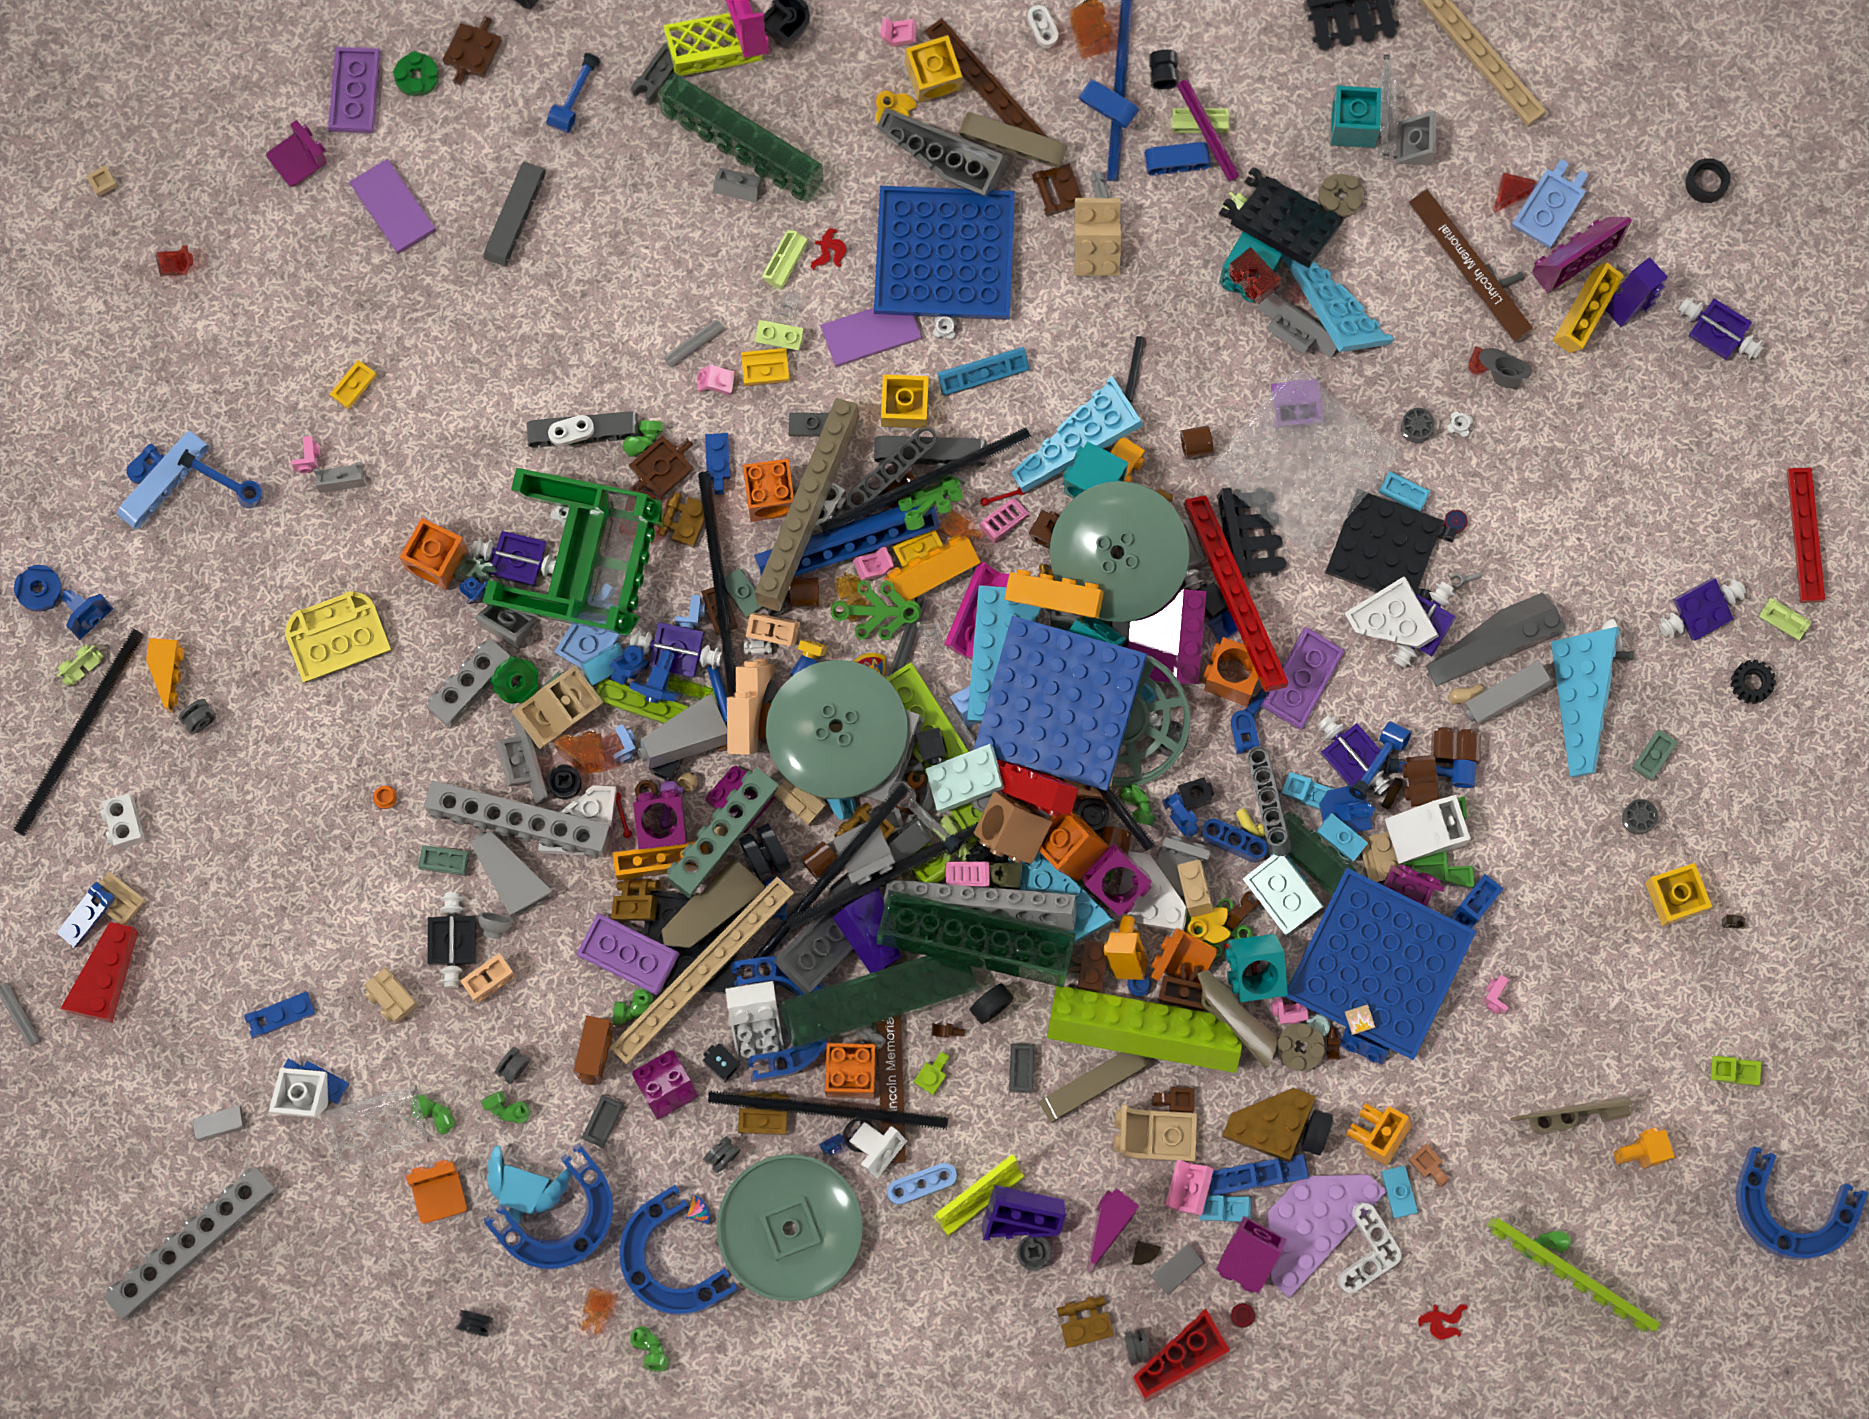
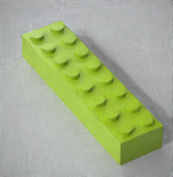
M1056 985L1047 1039L1231 1073L1237 1072L1242 1041L1226 1023L1221 1022L1211 1013Z

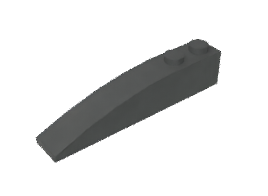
M885 108L876 127L945 181L984 197L1000 184L1009 165L1005 156L888 108Z
M1540 593L1501 609L1426 665V668L1435 687L1559 636L1563 633L1566 626L1556 606L1543 593Z

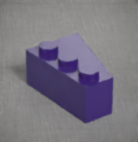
M1650 257L1632 270L1621 284L1623 290L1620 294L1617 292L1613 294V300L1608 303L1605 311L1620 327L1624 326L1641 311L1648 312L1655 306V301L1661 296L1660 292L1665 288L1664 283L1668 276Z
M879 887L846 906L833 917L872 977L901 957Z
M994 1185L981 1226L983 1241L991 1240L994 1237L1014 1239V1236L1029 1235V1238L1060 1235L1066 1218L1064 1200Z

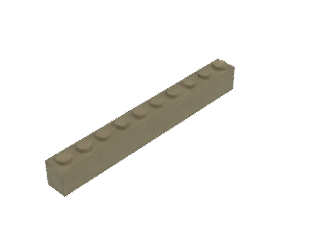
M835 398L755 590L759 606L780 612L860 418L857 403Z

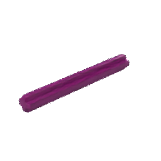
M1187 79L1182 80L1177 84L1178 90L1229 182L1239 177L1235 165L1190 82Z

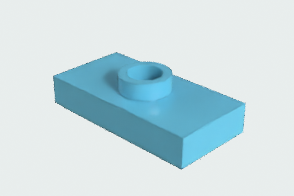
M1389 471L1378 493L1420 512L1431 491Z
M1332 813L1329 814L1316 831V833L1352 862L1368 844V842Z
M1401 1166L1381 1171L1393 1219L1418 1213L1406 1167Z

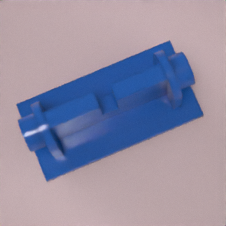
M471 577L462 581L459 589L469 598L466 603L479 601L485 594L486 588L484 587L488 582L485 581L481 584Z
M1347 1027L1340 1040L1341 1045L1339 1046L1344 1047L1347 1051L1362 1055L1369 1061L1381 1065L1389 1053V1048L1371 1039L1368 1042L1365 1040V1036L1359 1033L1352 1035L1351 1029Z

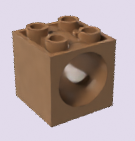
M994 791L973 834L981 839L980 844L991 848L990 852L1000 857L1006 854L1010 860L1022 864L1024 861L1032 864L1052 821L1033 806Z

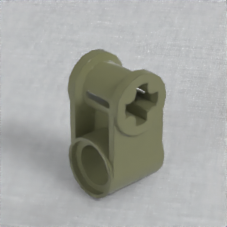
M989 862V884L1021 888L1023 864Z

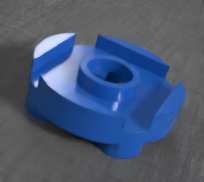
M32 565L17 576L14 583V594L20 604L26 609L35 612L45 611L54 608L60 599L62 583L59 576L50 567ZM38 583H41V586L44 587L40 593L32 590Z
M1176 792L1162 800L1165 810L1170 808L1171 815L1169 817L1184 836L1187 835L1188 838L1197 834L1199 828L1196 822H1198V819L1191 810L1187 811L1184 808V801L1181 796Z

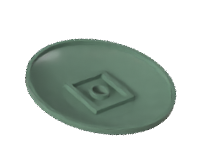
M1124 481L1108 482L1096 485L1080 493L1060 514L1051 537L1050 560L1056 581L1062 582V578L1076 580V585L1085 586V582L1099 585L1098 589L1104 591L1099 619L1105 621H1134L1160 610L1179 590L1189 565V539L1180 515L1173 505L1158 492L1137 483ZM1116 545L1124 549V556L1121 559H1116L1112 555V549Z
M845 660L819 662L794 674L777 692L770 706L766 723L768 748L781 774L798 789L825 799L852 798L865 794L879 786L892 774L899 764L906 747L908 735L906 711L899 694L891 683L872 668ZM834 721H839L843 724V728L840 732L834 733L829 729L830 724Z
M803 1155L773 1156L747 1168L728 1188L721 1202L717 1217L718 1245L731 1273L752 1292L777 1301L806 1300L831 1289L852 1267L862 1240L861 1210L850 1185L829 1165ZM793 1222L796 1224L797 1231L794 1235L788 1236L783 1232V1227L786 1223Z

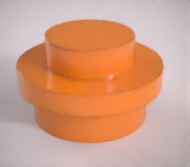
M381 786L375 790L373 801L377 807L389 809L395 805L397 794L392 787Z

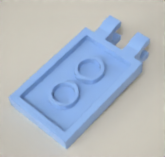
M1563 159L1559 161L1553 172L1548 169L1545 171L1512 223V227L1548 248L1552 247L1586 192L1581 187L1586 181L1588 174L1580 170L1572 183L1562 177L1569 164Z
M605 583L597 597L592 594L590 600L591 607L608 611L610 606L618 607L609 601L615 593L614 588ZM585 614L581 617L582 620L606 624L607 618ZM571 624L554 652L582 669L580 663L616 644L621 634L591 626Z

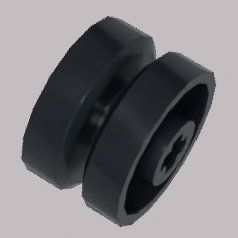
M768 823L757 828L756 834L760 844L757 843L754 836L750 833L738 838L746 861L762 884L773 878V871L769 863H772L775 870L780 874L792 868L779 840Z

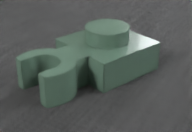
M464 556L453 574L458 580L464 581L471 577L476 580L481 578L483 582H488L491 579L487 573H495L497 570L492 563H485L483 559Z

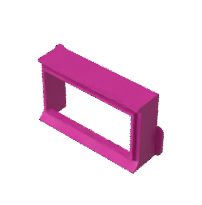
M725 0L744 58L762 54L769 55L763 12L753 14L749 0Z

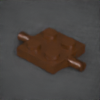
M484 16L479 27L460 23L442 59L444 64L457 70L452 80L454 84L460 86L465 75H476L484 78L502 42L500 36L487 31L492 22L491 18Z
M662 435L629 464V468L637 475L639 480L629 490L640 492L646 488L651 490L659 499L663 498L694 470L693 466L684 456V453L693 446L692 442L686 438L677 447Z

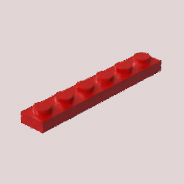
M1812 467L1789 468L1787 470L1800 603L1824 602L1825 590Z

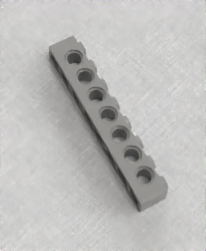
M433 780L423 805L429 816L435 819L442 820L443 817L450 818L451 822L459 825H464L466 822L473 824V827L479 830L493 829L495 833L502 836L513 834L517 835L518 839L526 842H531V839L540 841L539 843L546 847L553 848V845L561 846L562 850L569 853H575L576 850L584 852L585 856L593 859H598V856L606 858L614 832L608 824ZM452 800H456V805L448 809L447 804ZM478 806L476 813L469 814L471 807ZM494 812H501L499 818L491 820V815ZM523 817L519 825H513L514 819ZM545 823V827L541 831H535L537 824ZM567 828V833L564 836H557L560 829ZM583 834H590L586 842H579Z
M888 880L889 883H887L884 895L888 916L1074 932L1078 913L1076 895Z
M257 1167L253 1170L249 1168L243 1172L239 1182L234 1186L233 1184L227 1186L221 1192L222 1196L218 1200L208 1202L202 1208L203 1212L195 1218L193 1216L183 1224L184 1229L178 1234L173 1233L167 1237L163 1247L159 1250L154 1249L145 1257L146 1261L142 1265L132 1267L126 1273L127 1277L121 1283L115 1282L107 1289L108 1294L104 1296V1299L122 1320H129L278 1192ZM250 1187L252 1189L251 1197L243 1200L241 1197L242 1191ZM231 1203L233 1205L232 1213L224 1216L222 1212L223 1207ZM213 1220L214 1228L210 1232H205V1222ZM189 1236H194V1246L191 1248H186V1238ZM171 1252H175V1262L168 1265L166 1263V1256ZM155 1268L157 1270L156 1278L153 1281H148V1271ZM137 1285V1294L130 1298L128 1296L129 1287Z

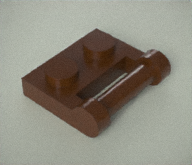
M1070 163L1061 165L1060 168L1040 170L1031 175L1039 188L1045 205L1044 211L1046 216L1074 209L1075 198H1082ZM1051 179L1060 204H1053L1045 180Z

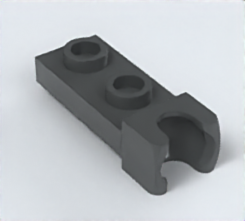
M667 43L663 44L641 76H638L631 86V94L634 97L638 96L642 91L646 92L647 105L652 104L658 92L674 72V64ZM676 51L677 56L683 55L680 51Z

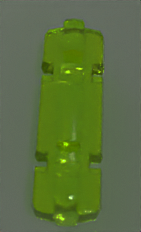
M672 676L668 682V689L676 692L680 690V693L696 698L700 696L703 699L708 695H713L712 688L701 687L700 684L687 680L680 681V678Z

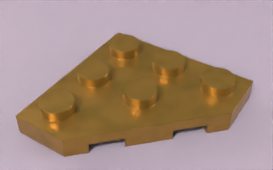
M1292 1088L1235 1111L1229 1117L1222 1138L1290 1163L1315 1103L1316 1096Z

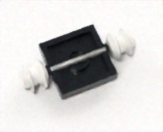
M448 892L445 893L444 897L440 898L441 901L445 902V906L440 908V911L447 914V917H428L427 964L429 966L447 965L439 971L444 974V979L439 981V983L444 984V988H458L459 984H462L459 974L464 971L457 965L476 964V916H457V914L464 910V908L459 906V902L464 900V898L460 897L459 893Z

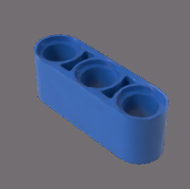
M1090 79L1078 96L1081 102L1124 128L1129 126L1140 110L1129 100L1093 79Z
M1206 142L1158 146L1144 151L1147 174L1151 176L1156 175L1155 173L1162 175L1178 173V171L1179 173L1198 171L1200 168L1201 170H1206L1211 167L1209 146Z
M1214 818L1207 820L1203 825L1201 835L1205 842L1253 863L1260 862L1267 853V844L1263 839ZM1211 826L1215 827L1219 834L1210 836L1206 829ZM1236 836L1239 838L1240 844L1237 846L1231 845L1228 838ZM1250 847H1260L1262 850V854H1252L1250 851Z

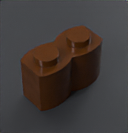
M1440 727L1432 733L1431 755H1435V763L1453 764L1454 760H1470L1478 765L1480 762L1481 734L1475 733V730L1462 729L1461 732H1453L1451 728Z
M1435 755L1406 757L1407 764H1402L1403 778H1408L1409 786L1405 787L1406 801L1411 800V807L1439 800Z

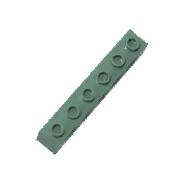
M757 767L753 772L749 770L741 780L743 784L738 791L735 788L726 798L728 803L725 807H719L711 817L713 819L712 823L709 826L704 825L696 835L698 840L694 845L691 843L687 845L682 852L684 857L679 863L675 861L667 870L669 874L667 881L689 899L778 790L779 784ZM748 790H753L756 792L757 798L748 800L744 793ZM733 808H738L742 811L743 815L739 818H733L729 812ZM719 826H723L727 829L728 833L725 836H718L714 830ZM702 845H710L713 848V852L709 855L701 853L700 847ZM688 863H695L698 866V870L695 873H689L685 870V866Z

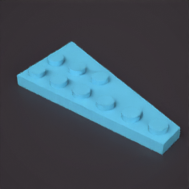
M1283 254L1282 258L1339 352L1384 346L1394 341L1390 334L1385 335L1379 328L1381 324L1376 319L1371 320L1363 312L1364 307L1341 283L1337 285L1330 278L1331 273L1326 268L1321 269L1315 261L1310 268H1307Z
M1112 375L1106 380L1107 384L1101 390L1097 389L1085 405H1080L1056 429L1057 432L1050 439L1046 438L1041 443L1042 447L1035 454H1030L1011 472L1023 493L1064 471L1069 465L1073 466L1074 456L1080 446L1084 447L1087 441L1103 449L1143 426L1139 416Z
M979 585L967 722L981 723L1011 617L1016 616L1035 622L1041 610L1040 607L1004 600L1007 587Z
M1619 627L1551 641L1569 773L1572 778L1596 773L1600 749L1599 739L1604 726L1603 715L1604 709L1607 708L1612 679L1611 668L1613 657L1615 658L1616 655L1615 645L1617 636H1619Z
M1039 850L1032 864L1022 862L1020 890L1076 895L1078 913L1074 932L1040 929L1051 954L1055 955L1115 921L1074 879L1059 872ZM1009 856L1005 858L1006 861H1009V863H1016L1010 860Z

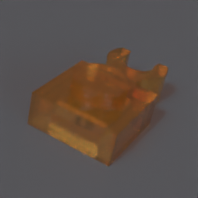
M953 509L948 513L938 529L950 538L956 535H964L967 538L970 535H974L980 538L982 535L976 529L970 530L967 528L971 522Z
M590 1288L583 1313L589 1314V1317L582 1323L581 1329L583 1331H586L589 1323H594V1334H599L601 1329L599 1319L607 1320L614 1299L613 1295Z

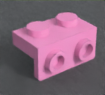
M1177 1160L1165 1204L1166 1207L1182 1213L1202 1216L1214 1169Z

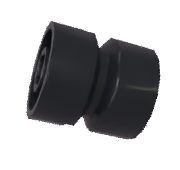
M1161 49L1149 55V66L1152 70L1150 73L1152 88L1168 90L1177 87L1180 80L1177 69L1178 54L1176 51Z

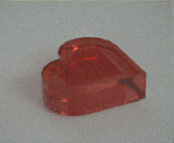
M1476 346L1468 363V370L1474 375H1480L1484 370L1489 371V369L1481 363L1479 358L1481 351L1484 349Z

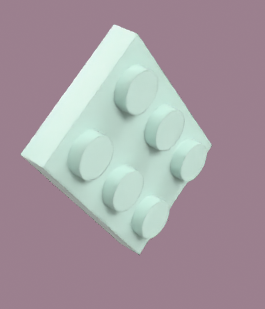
M991 744L926 769L936 809L940 814L990 795L994 791L997 792L1005 789L994 748Z
M1272 855L1243 878L1285 935L1290 934L1324 907L1286 856Z

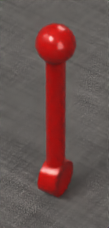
M1018 487L1015 491L992 498L983 497L980 500V504L987 506L991 502L1014 495L1023 496L1026 492L1023 493L1020 487Z
M617 792L616 805L624 829L623 836L630 838L632 832L628 829L620 802L621 794Z

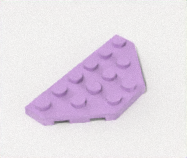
M1370 1175L1309 1176L1310 1179L1296 1181L1267 1212L1268 1229L1286 1239L1282 1253L1270 1273L1271 1282L1288 1298L1356 1225L1352 1217L1353 1207L1360 1202L1374 1206L1384 1195L1386 1190ZM1361 1208L1359 1218H1363L1369 1210Z

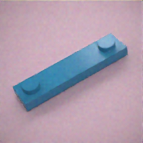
M1020 347L937 372L941 392L944 396L1030 370L1025 348Z

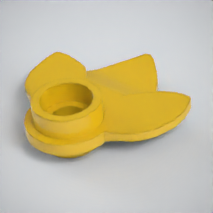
M882 91L875 99V105L878 109L875 121L878 125L885 108L909 117L908 111L914 109L916 103L907 94L900 93L895 95L891 91ZM888 98L890 105H885L883 99Z
M1217 907L1213 908L1214 912L1191 917L1186 932L1201 941L1207 940L1211 943L1225 941L1231 935L1229 930L1223 927L1227 921L1228 909ZM1201 927L1203 931L1201 934H1195V929Z

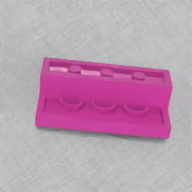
M985 562L977 564L944 643L945 646L959 655L973 659L979 585L1007 587L1009 574L999 573Z

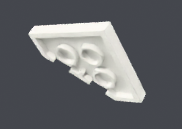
M1402 577L1345 612L1354 631L1360 635L1415 648H1421L1439 637L1405 577Z
M592 785L585 791L586 793L577 801L570 803L560 812L608 824L613 829L617 788L614 786ZM567 828L560 829L557 836H564L567 833ZM583 834L579 842H586L590 834ZM611 842L606 857H610ZM539 843L538 847L540 853L584 855V852L577 850L575 853L562 850L561 846L553 845V848Z
M1129 851L1128 856L1149 874L1152 880L1150 886L1152 887L1145 896H1139L1134 901L1135 906L1128 914L1123 913L1119 917L1115 913L1113 919L1121 922V917L1127 915L1135 919L1136 925L1168 930L1178 928L1184 931L1188 913L1187 906L1150 854ZM1126 867L1123 870L1119 894L1128 892L1133 886L1132 876H1135V873Z

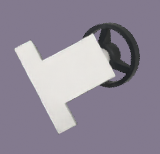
M859 1118L858 1120L854 1119L844 1128V1143L850 1150L864 1152L868 1155L861 1165L878 1179L907 1140L893 1127H890L883 1136L876 1131L870 1121H865V1119L863 1121L862 1119L860 1120L859 1128L854 1130L853 1136L846 1139L848 1126L859 1121ZM850 1141L854 1146H856L860 1150L852 1148L847 1142Z

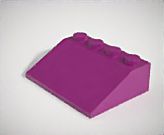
M1606 217L1602 221H1594L1588 226L1587 231L1576 233L1570 238L1569 243L1566 245L1560 244L1554 248L1553 254L1547 258L1545 256L1540 257L1534 263L1532 275L1549 294L1617 248L1632 222L1631 218Z
M1179 589L1174 597L1160 610L1144 618L1129 621L1127 648L1146 653L1148 656L1155 658L1176 676L1179 683L1199 685L1206 591ZM1154 666L1149 675L1154 681L1171 682L1160 669Z
M1117 1188L1113 1192L1108 1190L1096 1208L1099 1212L1095 1221L1086 1267L1088 1273L1094 1269L1139 1208L1137 1203Z

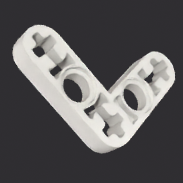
M1365 1202L1357 1203L1353 1207L1352 1217L1373 1251L1339 1274L1337 1283L1342 1290L1348 1293L1358 1291L1395 1266L1401 1259V1251L1375 1208ZM1360 1209L1369 1210L1367 1217L1370 1221L1376 1220V1222L1368 1224L1366 1219L1359 1218V1215H1361ZM1379 1227L1383 1235L1380 1240L1373 1241L1371 1231ZM1385 1244L1388 1250L1394 1251L1392 1260L1384 1258L1387 1253L1380 1245ZM1368 1261H1373L1375 1271L1370 1275L1365 1274L1363 1270L1364 1264ZM1356 1269L1358 1270L1359 1274L1362 1277H1364L1363 1280H1361V1278L1359 1277L1353 1279L1352 1287H1350L1349 1285H1344V1283L1347 1282V1276L1353 1278L1356 1275H1358V1273L1355 1272Z

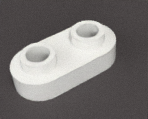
M1041 5L1031 7L1028 11L1027 21L1037 43L1043 48L1055 46L1058 41V30L1048 9ZM1041 17L1042 20L1036 21L1034 18ZM1048 35L1051 39L1045 40L1043 37Z
M585 415L565 419L550 426L548 430L549 439L556 446H565L579 442L592 436L594 425L592 420ZM580 423L586 424L583 429L578 428ZM556 431H564L562 435H556Z

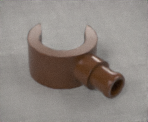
M932 1023L931 1035L943 1038L963 1037L965 1030L953 1027L954 1025L946 1023V1025Z
M1335 1027L1329 1029L1327 1060H1340L1339 1045L1341 1043L1340 1038L1336 1034L1337 1029Z

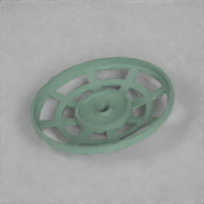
M1148 655L1122 744H1126L1128 755H1118L1116 762L1131 763L1134 776L1113 777L1112 786L1128 787L1130 783L1140 785L1162 775L1176 762L1188 739L1190 708L1184 689L1176 676L1165 665ZM1154 666L1171 680L1178 691L1179 697L1166 699L1160 686L1149 677ZM1145 683L1154 690L1159 698L1158 701L1147 703L1139 694ZM1182 706L1184 725L1181 738L1177 743L1166 735L1170 724L1169 708ZM1163 710L1161 731L1148 724L1150 712ZM1143 733L1155 739L1149 747L1141 752L1137 751L1135 740ZM1161 744L1173 751L1170 757L1160 766L1143 774L1140 763L1141 759L1151 755Z

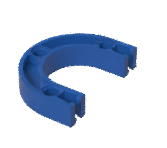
M775 956L735 961L731 965L732 973L737 974L738 969L750 968L752 970V978L742 980L741 976H737L734 986L739 987L773 981L774 985L787 988L796 995L803 1006L805 1029L798 1043L789 1049L750 1056L747 1059L749 1068L754 1067V1063L767 1062L769 1072L758 1074V1070H754L750 1076L751 1083L788 1077L806 1068L824 1050L833 1026L832 1003L824 984L820 982L808 995H805L773 962L776 958ZM759 966H766L769 969V976L761 975L759 973ZM814 1005H819L823 1008V1016H818L814 1013ZM776 1059H781L785 1062V1070H779L776 1067Z
M580 1143L572 1148L574 1152L582 1153L586 1159V1163L581 1165L579 1169H576L570 1163L572 1160L570 1155L564 1154L561 1157L562 1162L583 1187L586 1196L584 1217L572 1233L556 1240L537 1239L520 1227L503 1204L495 1210L501 1216L504 1214L509 1222L502 1230H498L493 1224L495 1220L489 1215L483 1219L486 1226L502 1246L513 1257L527 1265L542 1269H558L576 1264L596 1250L609 1230L613 1215L611 1189L598 1165ZM588 1170L596 1172L595 1178L591 1181L583 1179L584 1173ZM517 1232L519 1237L515 1242L510 1243L506 1241L508 1233ZM578 1239H586L587 1244L584 1248H575V1242Z
M1756 1146L1748 1149L1736 1185V1208L1744 1229L1761 1248L1781 1258L1809 1260L1826 1255L1847 1241L1857 1226L1868 1192L1863 1190L1854 1191L1853 1196L1857 1198L1852 1207L1846 1205L1845 1200L1847 1192L1849 1190L1852 1191L1853 1186L1846 1183L1840 1185L1830 1215L1820 1229L1808 1234L1788 1231L1772 1218L1765 1202L1766 1184L1777 1155L1773 1153L1763 1154L1762 1159L1766 1161L1761 1170L1755 1168L1753 1164L1756 1154H1761L1762 1149ZM1749 1174L1756 1176L1758 1181L1756 1186L1748 1182ZM1841 1211L1847 1213L1849 1217L1848 1223H1843L1840 1220L1839 1214ZM1779 1237L1787 1241L1786 1250L1778 1246Z
M673 1185L644 1203L631 1216L621 1237L619 1259L626 1283L643 1303L665 1314L683 1316L705 1311L734 1294L738 1289L733 1282L730 1284V1288L721 1293H716L713 1284L724 1276L726 1278L730 1276L726 1268H723L701 1283L686 1289L666 1287L657 1282L650 1274L645 1258L646 1246L650 1236L661 1224L689 1207L683 1199L681 1201L682 1204L667 1210L663 1202L674 1193L676 1195L680 1193L677 1186ZM654 1206H660L663 1209L662 1215L658 1218L650 1216V1210ZM635 1274H645V1282L642 1285L633 1284ZM703 1289H710L712 1291V1297L707 1302H703L699 1298V1294Z

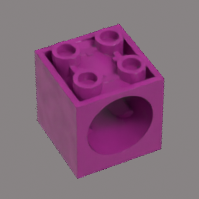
M676 789L664 790L661 795L653 796V792L639 793L638 798H635L633 801L638 848L646 849L686 844L687 831L682 792L677 793ZM665 803V806L669 809H674L677 815V825L673 824L669 829L670 832L657 834L649 826L646 827L643 820V812L646 814L651 808V804Z
M1115 843L1082 876L1084 885L1119 917L1123 913L1128 914L1135 906L1134 901L1139 896H1145L1152 887L1150 886L1152 880L1149 874ZM1126 867L1135 873V876H1132V888L1124 894L1112 895L1102 888L1105 887L1104 876L1112 868Z
M1243 1216L1220 1258L1216 1271L1224 1279L1229 1281L1233 1279L1240 1283L1244 1290L1259 1294L1282 1253L1286 1239Z

